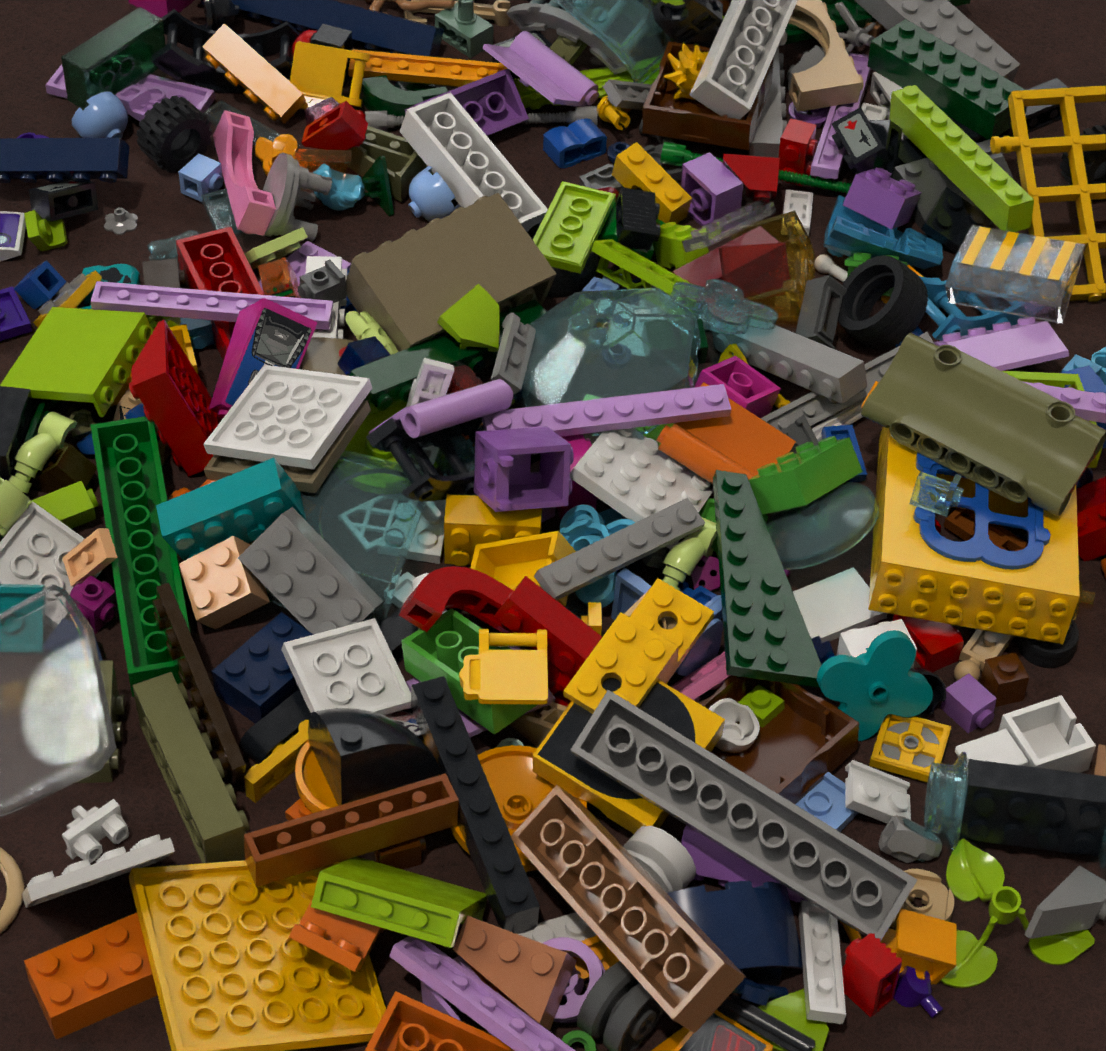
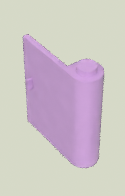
M527 31L517 35L510 47L484 44L482 47L487 53L520 77L519 81L526 87L530 85L553 104L577 107L590 106L599 96L598 85Z
M497 379L405 407L390 418L401 421L406 433L410 437L416 438L508 409L512 403L513 391L504 380ZM381 423L380 425H378L377 427H375L374 429H372L371 431H369V434L372 433V432H373L375 429H377L379 426H381L383 423Z

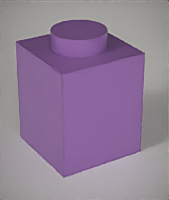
M968 673L946 688V699L942 702L941 709L967 733H970L977 727L981 729L986 727L993 720L997 698Z

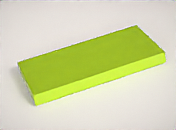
M562 181L533 238L534 243L551 267L581 274L590 256L594 241L598 239L613 208L616 194Z

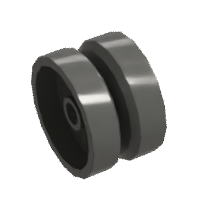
M619 961L598 979L588 993L579 1011L577 1026L588 1033L593 1039L603 1037V1045L610 1051H635L654 1029L664 1009Z

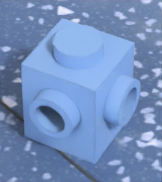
M198 153L179 171L181 193L204 203L223 185L221 163Z

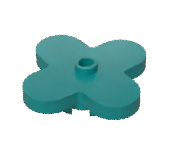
M886 631L878 635L871 642L869 648H866V653L860 654L857 657L852 655L831 657L818 670L817 682L823 694L831 700L841 702L838 709L859 722L858 741L866 740L873 736L879 730L886 715L893 714L901 717H913L926 710L932 701L933 690L927 679L920 673L909 671L916 657V649L910 638L901 631Z

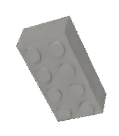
M293 507L282 513L238 557L312 634L362 622L383 602L372 588Z

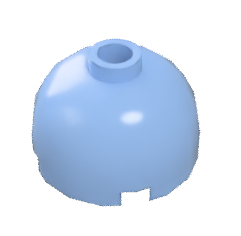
M110 91L102 92L87 100L89 105L84 110L79 107L72 118V126L82 138H122L128 123L126 108L116 94L114 96Z
M431 166L420 171L412 179L408 192L412 201L408 206L417 218L423 216L429 222L435 218L442 219L447 217L460 207L459 204L454 207L451 202L455 198L453 192L438 172H435L433 175L431 174Z

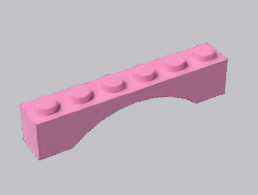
M224 110L214 132L213 140L219 162L221 163L222 174L236 227L246 234L264 236L276 206L272 193L259 190L254 180L252 169L254 130L248 116Z

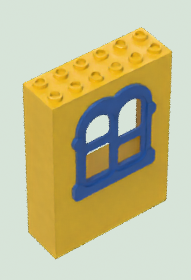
M882 427L878 452L868 610L1064 644L1080 597L1076 485L1066 508L1057 517L1032 504V499L1029 497L1022 503H1016L900 444L891 436L889 428ZM939 504L973 510L975 513L974 537L967 541L958 542L941 536L935 528V505ZM995 524L1026 530L1028 532L1027 547L1019 551H1007L997 547L989 539L988 525Z

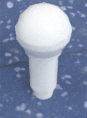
M822 254L815 259L814 267L817 272L830 274L841 282L847 279L848 272L837 266L829 255Z

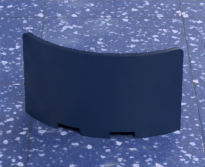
M751 881L727 882L725 884L726 890L706 892L705 885L667 893L739 970L764 967H785L799 971L803 970L800 941L788 890L784 885L767 881L762 886L753 888Z

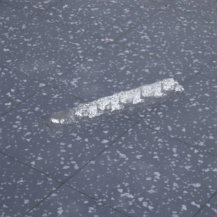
M762 199L747 203L746 206L735 209L736 211L725 214L724 217L713 220L714 222L691 231L692 237L682 241L685 253L712 246L775 213L774 202L763 204Z

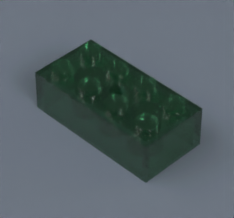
M139 7L62 56L61 61L68 101L84 110L89 105L87 100L92 96L107 91L115 95L158 70L159 68L151 62V57L166 46L163 20Z

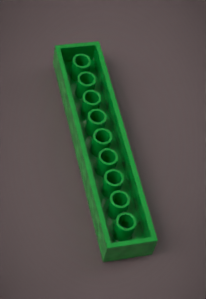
M146 416L91 424L106 528L109 529L117 554V558L111 564L132 697H134V684L172 672L177 684L181 683L178 671H180L178 659L172 661L165 643L168 641L165 630H159L153 615L155 609L152 601L157 599V586L169 582L189 629L177 553L161 534L156 505L166 502L167 495L154 422L150 423Z

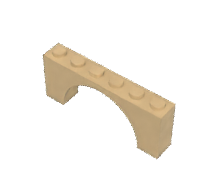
M798 0L788 23L796 25L811 34L821 44L825 57L815 66L792 74L789 95L797 112L858 102L860 90H863L864 86L863 78L857 73L854 67V60L852 56L848 55L845 49V42L843 38L839 37L836 31V24L828 15L826 4L822 3L821 0Z

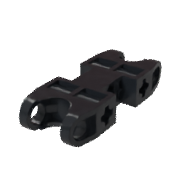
M683 0L684 4L682 5L658 2L653 6L652 13L655 21L665 34L676 43L690 44L695 42L698 46L711 48L723 21V4L719 0Z

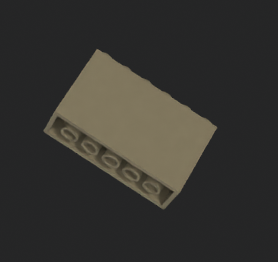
M498 192L489 197L487 195L482 196L474 204L466 208L459 207L447 217L442 219L435 218L417 231L411 229L393 242L390 240L385 241L372 252H362L355 256L346 279V296L359 314L363 311L368 312L379 323L400 352L448 333L437 323L439 317L477 284H480L499 304V313L534 299L539 304L544 303L556 272Z

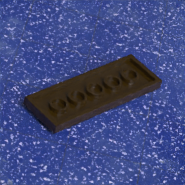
M169 582L157 586V599L152 601L155 609L153 615L159 630H165L168 640L165 642L172 661L178 659L179 679L184 684L186 690H191L190 694L193 700L190 701L191 707L195 708L199 720L203 719L205 729L203 733H207L212 750H216V757L220 760L225 777L222 780H228L232 788L244 784L246 767L241 752Z

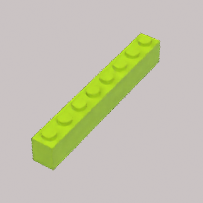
M916 85L892 91L889 119L903 129L902 132L1005 235H1007L1008 231L1017 232L1030 228L1034 199Z

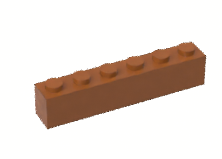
M446 773L244 834L245 861L255 886L260 887L456 826L458 823L459 799Z

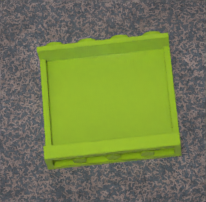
M52 307L0 386L30 389L32 398L90 402L94 404L99 417H104L131 374V368L151 336L153 328L150 326L144 312Z
M356 856L319 871L311 907L451 948L455 944L459 924L463 925L466 916L482 921L488 898L486 893Z

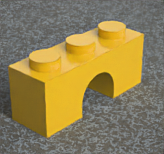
M637 142L616 155L612 176L624 188L635 190L639 187L643 191L655 193V203H659L660 206L657 219L665 223L676 222L677 224L687 217L692 197Z

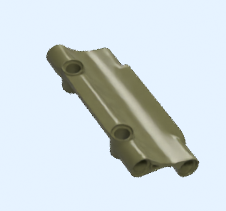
M909 333L904 338L888 370L866 399L861 415L885 428H889L891 436L900 444L1013 502L1022 503L1029 497L1032 499V504L1057 517L1066 508L1075 485L1099 453L1106 440V430L1075 415V409L1069 403L1061 401L960 351L955 346H937L913 333Z

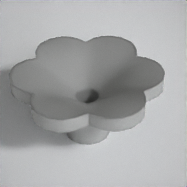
M116 208L114 213L108 214L105 217L106 223L104 228L106 231H113L116 235H123L127 231L136 230L138 216L129 213L123 208Z

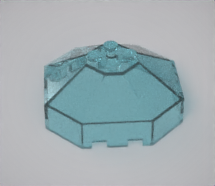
M660 288L576 292L530 323L536 329V334L521 389L526 407L693 388L698 368L697 352L701 345L697 318L694 313ZM607 322V327H597L596 323ZM659 425L636 427L634 429L641 434H648ZM602 432L591 433V435L600 436Z

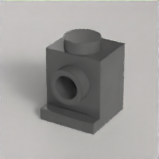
M329 259L325 261V266L300 276L299 295L301 298L330 300L333 303L346 298L345 275Z

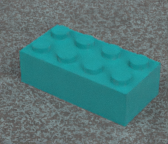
M275 458L156 505L162 537L184 561L231 536H235L246 543L255 541L282 513L292 507L307 520L300 491Z

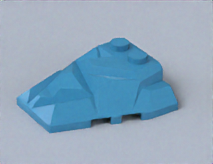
M838 196L824 237V247L828 248L827 251L838 257H843V255L851 257L857 252L869 253L871 258L881 255L898 256L899 261L908 262L907 265L921 269L941 264L943 251L940 242L912 228H906L903 233L897 230V228L890 229L843 206L845 197Z

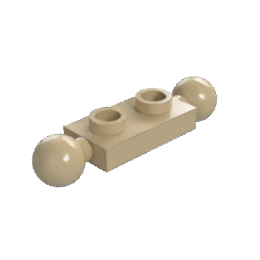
M977 629L961 651L959 659L962 661L954 669L956 681L968 673L978 681L980 670L983 671L985 659L1001 656L1015 636Z

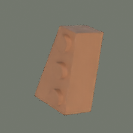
M466 916L453 951L539 1024L550 1031L577 961L567 952Z

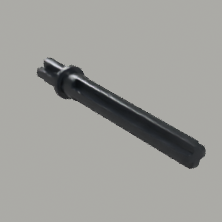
M733 993L716 1009L787 1051H814L816 1045L814 1039Z

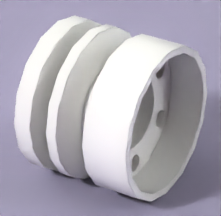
M642 826L624 844L627 852L666 893L685 889L695 878L696 867L686 848L675 837L660 828Z

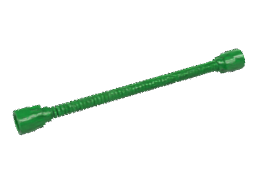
M664 141L660 163L682 167V163L698 158L701 154L697 155V153L694 154L692 151L685 150V145ZM779 170L778 180L790 181V183L793 182L794 184L797 182V184H804V186L811 185V187H821V189L835 190V192L842 191V193L845 192L846 194L851 186L850 183L846 184V182L839 183V181L836 182L835 180L818 179L815 176L808 177V175L794 174V172L791 173L790 171L787 173L784 170Z

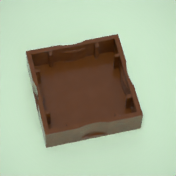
M669 41L660 62L659 74L652 83L643 106V133L749 150L772 84L773 59L751 110L741 119L727 118L728 115L725 114L721 117L696 99L681 97L674 99L675 94L679 91V87L673 81L663 76L675 72L667 55L671 53L680 61L678 53L682 51V44L684 43ZM686 44L689 50L694 52L695 45ZM699 46L701 52H709L710 48Z
M731 675L725 680L718 691L704 701L699 702V704L709 709L715 702L725 698L733 699L738 703L760 684L784 700V710L763 728L760 726L755 742L747 750L739 753H730L714 747L711 753L790 802L796 804L823 780L827 772L831 773L858 749L859 722L823 698L807 692L797 684Z

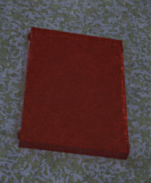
M785 243L722 246L719 248L725 299L788 295L792 293Z

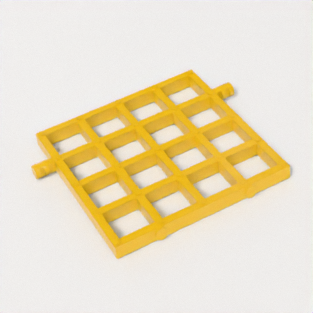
M1106 85L1012 91L1008 97L1013 137H991L990 148L992 154H999L1000 152L1006 154L1016 151L1021 187L1034 199L1031 226L1028 228L1032 244L1036 236L1044 237L1039 203L1076 202L1081 235L1045 237L1048 239L1036 263L1049 274L1050 268L1047 252L1060 251L1065 241L1074 242L1076 245L1073 250L1084 251L1089 284L1064 286L1062 293L1056 298H1052L1049 302L1088 300L1092 302L1106 298V283H1104L1099 249L1106 248V233L1096 234L1091 200L1106 199V183L1088 184L1083 151L1106 150V134L1080 136L1075 103L1105 102ZM1060 104L1065 137L1029 139L1024 106ZM1067 152L1073 185L1037 188L1031 154Z

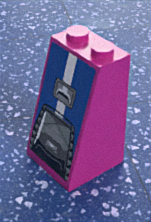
M266 298L239 311L209 410L218 413L217 416L223 419L264 365L299 369L317 322Z

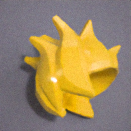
M684 43L682 44V51L678 53L680 61L671 53L667 55L675 72L666 74L663 77L673 81L679 87V91L675 94L674 99L681 97L695 100L690 96V92L708 52H701L698 45H695L694 52H692Z

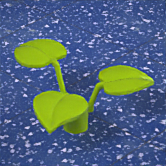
M965 839L959 841L950 855L946 869V883L953 892V895L960 901L971 902L977 898H980L982 902L990 901L988 912L991 918L979 940L968 931H956V966L940 980L943 984L954 988L974 987L986 982L993 975L998 961L997 954L991 948L984 946L997 923L1002 925L1010 924L1016 917H1019L1025 931L1029 925L1025 916V909L1020 907V894L1012 887L1003 886L1005 875L1001 864L989 853L973 846ZM1086 929L1032 938L1029 940V948L1037 959L1046 964L1064 965L1072 962L1094 945L1095 939Z

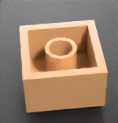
M231 536L179 563L196 621L217 629L270 602L265 586L238 559L250 544L235 536Z

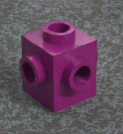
M90 575L85 581L75 585L70 592L71 619L75 622L86 624L89 628L93 629L95 634L117 614L116 591L105 581L101 582Z

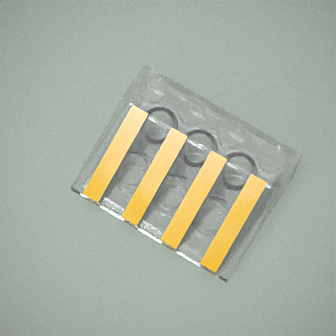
M972 225L952 262L945 285L948 301L953 304L1023 317H1035V319L1063 324L1084 254L1085 244Z

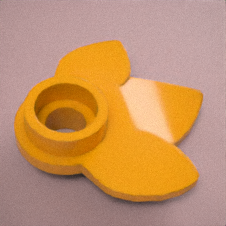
M281 134L275 138L274 142L264 137L257 139L255 154L263 162L262 168L266 176L280 153L292 155L293 159L298 160L299 166L304 168L308 162V156L297 153V141L291 134Z

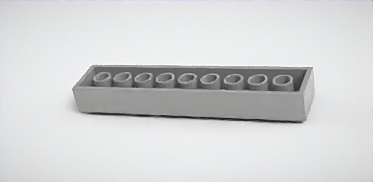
M607 690L571 748L574 756L864 936H867L869 933H875V938H880L881 942L917 882L916 878L610 690Z

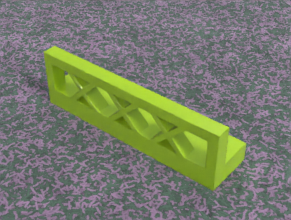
M612 239L594 241L591 251L601 256L597 272L680 319L689 317L699 287ZM609 261L619 266L620 269L615 272L608 269ZM630 273L639 277L642 281L637 284L633 283ZM651 285L662 290L663 294L655 295ZM673 297L678 300L685 299L681 309L676 307Z

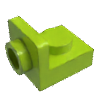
M35 210L24 213L28 238L40 251H47L67 244L65 225L62 219L50 222L42 219Z

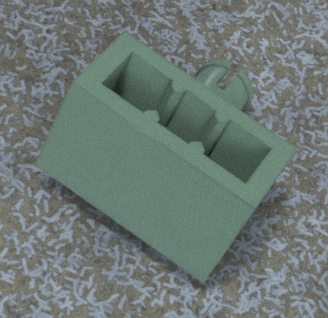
M458 0L452 9H444L435 14V27L444 29L442 40L469 58L484 51L482 49L484 44L493 45V25L474 13V0Z

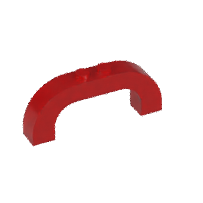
M459 566L443 567L432 571L423 578L404 602L398 616L428 632L442 615L444 609L457 608L467 611L502 633H514L494 617L513 590L487 574L471 568ZM547 660L548 689L555 697V703L567 707L571 701L564 697L563 691L572 679Z

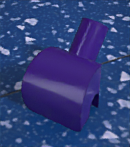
M906 966L898 977L894 993L895 1000L900 1005L910 1008L921 1004L931 1018L943 1010L931 995L932 985L929 972L925 971L924 979L920 980L916 976L915 968Z

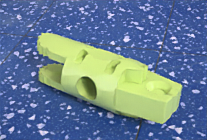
M349 311V313H346V323L373 361L399 352L379 323L368 312L363 311L359 314L356 311Z

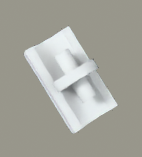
M114 799L99 809L94 806L86 811L80 805L72 809V815L75 820L66 825L68 830L62 834L67 845L66 853L72 859L76 856L83 860L89 859L90 863L99 858L103 852L102 846L98 842L102 838L107 836L114 844H119L129 836L128 826L122 818L120 805Z

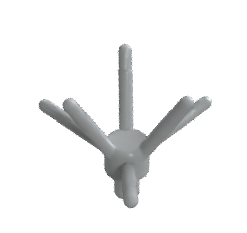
M843 2L836 3V9L849 27L847 33H838L840 38L846 39L844 42L845 46L848 45L846 48L847 53L849 54L855 46H870L871 40L875 39V37L868 35V32L875 27L876 23L872 22L866 28H860Z

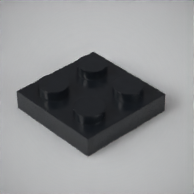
M946 187L926 218L921 230L964 259L980 226L988 227L991 220L981 210Z

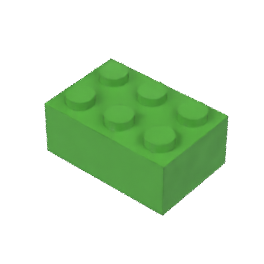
M831 436L819 441L818 445L815 446L813 441L801 444L795 448V454L794 452L784 454L776 458L777 464L770 463L758 468V475L750 478L749 482L762 515L805 506L863 472L850 437L837 440L836 436Z

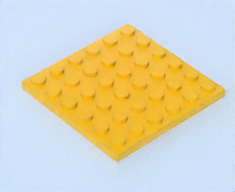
M245 860L131 869L129 881L171 1051H287L370 1041L386 1010L370 956L368 955L361 971L354 972L289 938L295 923H300L314 896L319 871L340 862L260 887L255 886Z

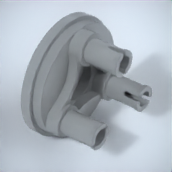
M280 153L273 162L263 187V191L272 193L276 206L264 236H283L303 227L308 237L306 240L313 242L317 235L318 225L295 219L293 215L294 207L296 205L312 210L314 204H311L310 201L315 202L316 196L313 192L304 191V188L328 195L332 186V178L311 173L309 169L299 166L298 160L293 159L292 155Z

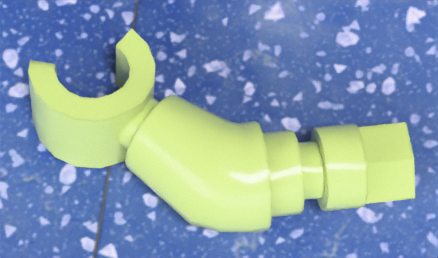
M56 412L48 413L40 423L38 434L22 444L15 456L17 462L14 467L17 471L15 476L11 475L8 481L21 492L28 494L32 483L29 482L31 477L35 478L38 470H43L46 462L56 450H60L68 445L64 442L65 437L72 428L76 427L78 422Z
M702 517L705 521L702 529L684 537L681 542L673 546L663 561L665 568L662 574L665 576L662 581L679 591V582L684 583L686 576H691L701 558L713 555L711 546L717 536L716 523Z

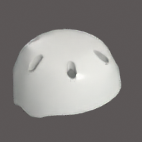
M725 698L715 702L709 708V710L725 719L722 737L715 747L724 752L739 753L747 750L755 742L760 725L754 712L748 706L737 703L733 699Z

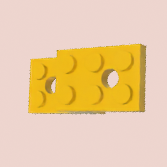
M657 578L630 617L620 612L564 689V697L593 714L607 692L602 687V683L608 678H615L620 681L621 687L613 691V693L639 708L658 680L667 684L714 618V611ZM663 617H672L676 620L677 625L672 629H664L660 627L658 622Z

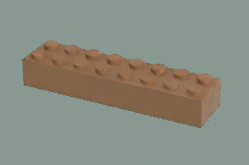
M556 785L511 835L515 845L675 1022L696 1033L746 977L577 798L560 786Z

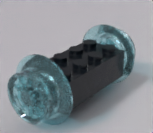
M961 752L953 765L936 762L931 764L925 799L924 831L946 834L951 849H956L959 839L1086 856H1099L1100 867L1106 869V776L968 759L967 764L966 752Z

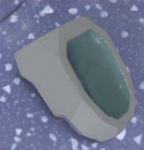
M898 815L891 817L882 831L878 843L881 851L905 863L916 860L922 862L932 860L938 857L942 850L941 840L935 834L914 821Z

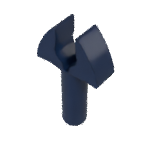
M747 977L732 992L742 994L741 999L765 1006L768 1000H775L789 994L785 987L758 984Z

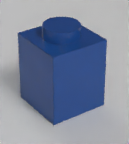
M46 260L31 270L15 286L14 290L35 310L50 300L67 281Z

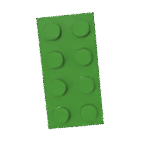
M451 608L439 617L428 632L419 629L401 641L405 671L421 682L444 676L457 708L487 730L496 734L538 704H480L478 699L466 700L464 698L463 688L459 680V672L464 666L463 659L465 656L479 655V629L482 628ZM489 646V650H512L509 647Z

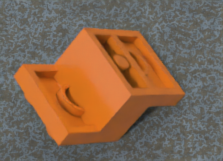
M311 900L300 923H295L289 938L354 972H360L380 932L383 933L384 928L312 908Z

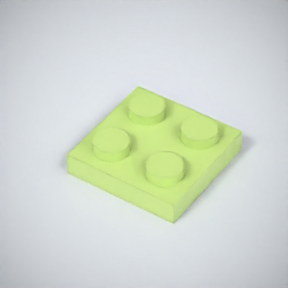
M302 227L249 250L245 253V256L252 270L267 264L269 261L276 258L280 259L293 253V251L301 248L300 242L308 237Z

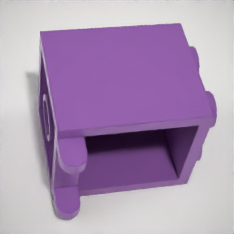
M548 426L476 431L474 493L495 512L568 506V498L572 493V480L569 476L570 464L574 460L571 444ZM540 453V472L530 473L531 454Z

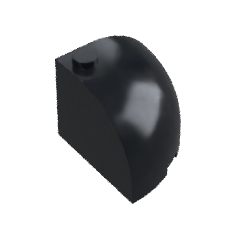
M351 708L325 709L310 714L308 722L309 743L338 806L441 775L435 757L423 741L411 730L389 717L366 710Z

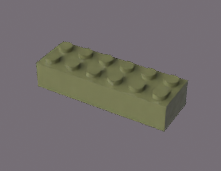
M172 672L134 684L133 691L139 726L201 862L214 863L245 860L244 834H247L246 831L250 830L247 817L243 810L238 812L234 804H237L234 790L231 784L225 785L222 780L225 775L220 760L218 758L212 759L211 742L207 733L201 734L198 729L201 725L195 708L189 709L186 704L189 702L184 684H177Z

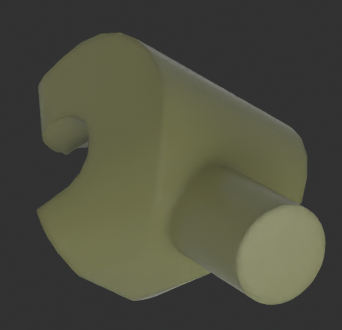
M75 407L67 410L68 418L78 422L76 427L68 432L72 443L92 433L91 424L97 423L93 421L90 411L85 409L78 410Z

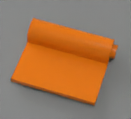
M703 382L700 387L709 385ZM729 399L732 409L730 416L677 422L671 428L665 425L656 441L661 443L658 448L660 451L713 484V476L716 470L746 474L749 480L758 475V468L770 463L777 464L776 458L789 453L796 441L731 399Z

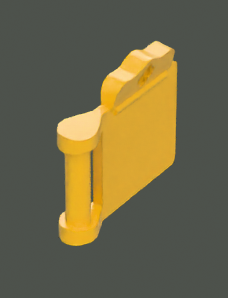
M300 41L296 42L290 82L304 94L306 102L299 109H304L312 114L317 110V105H319L323 113H327L334 109L335 103L341 104L344 101H347L351 106L361 107L362 99H360L365 63L369 62L370 54ZM349 58L355 60L350 95L345 97L342 96Z
M479 629V655L465 656L463 659L464 666L459 672V680L463 688L464 698L466 700L478 699L480 704H547V629H537V633H489V629ZM489 646L537 647V650H489Z

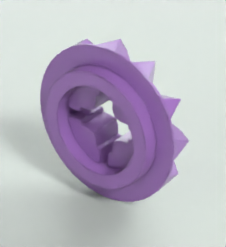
M792 101L789 105L788 114L792 119L816 124L817 128H820L821 124L826 122L830 107L812 109V115H808V110L797 112Z

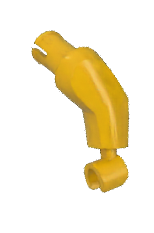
M608 96L600 100L597 106V114L601 120L612 123L618 130H623L619 123L625 128L630 124V117L627 113L631 109L613 106L609 102Z

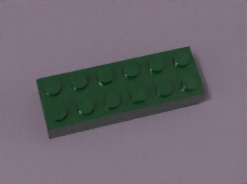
M904 19L871 40L867 65L870 69L902 88L916 85L946 115L987 140L991 141V137L999 136L1012 127L1008 97L1012 91L1025 90L1018 84L1013 83L907 19Z

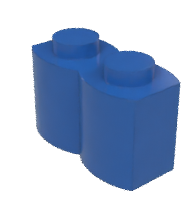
M580 119L567 127H555L547 131L543 137V150L559 168H568L582 160H590L606 153L607 136L591 119Z

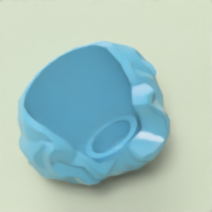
M323 163L313 172L332 178V186L328 195L314 191L315 196L321 203L332 210L341 211L354 207L355 203L364 197L365 185L359 175L345 174L333 170L326 163Z

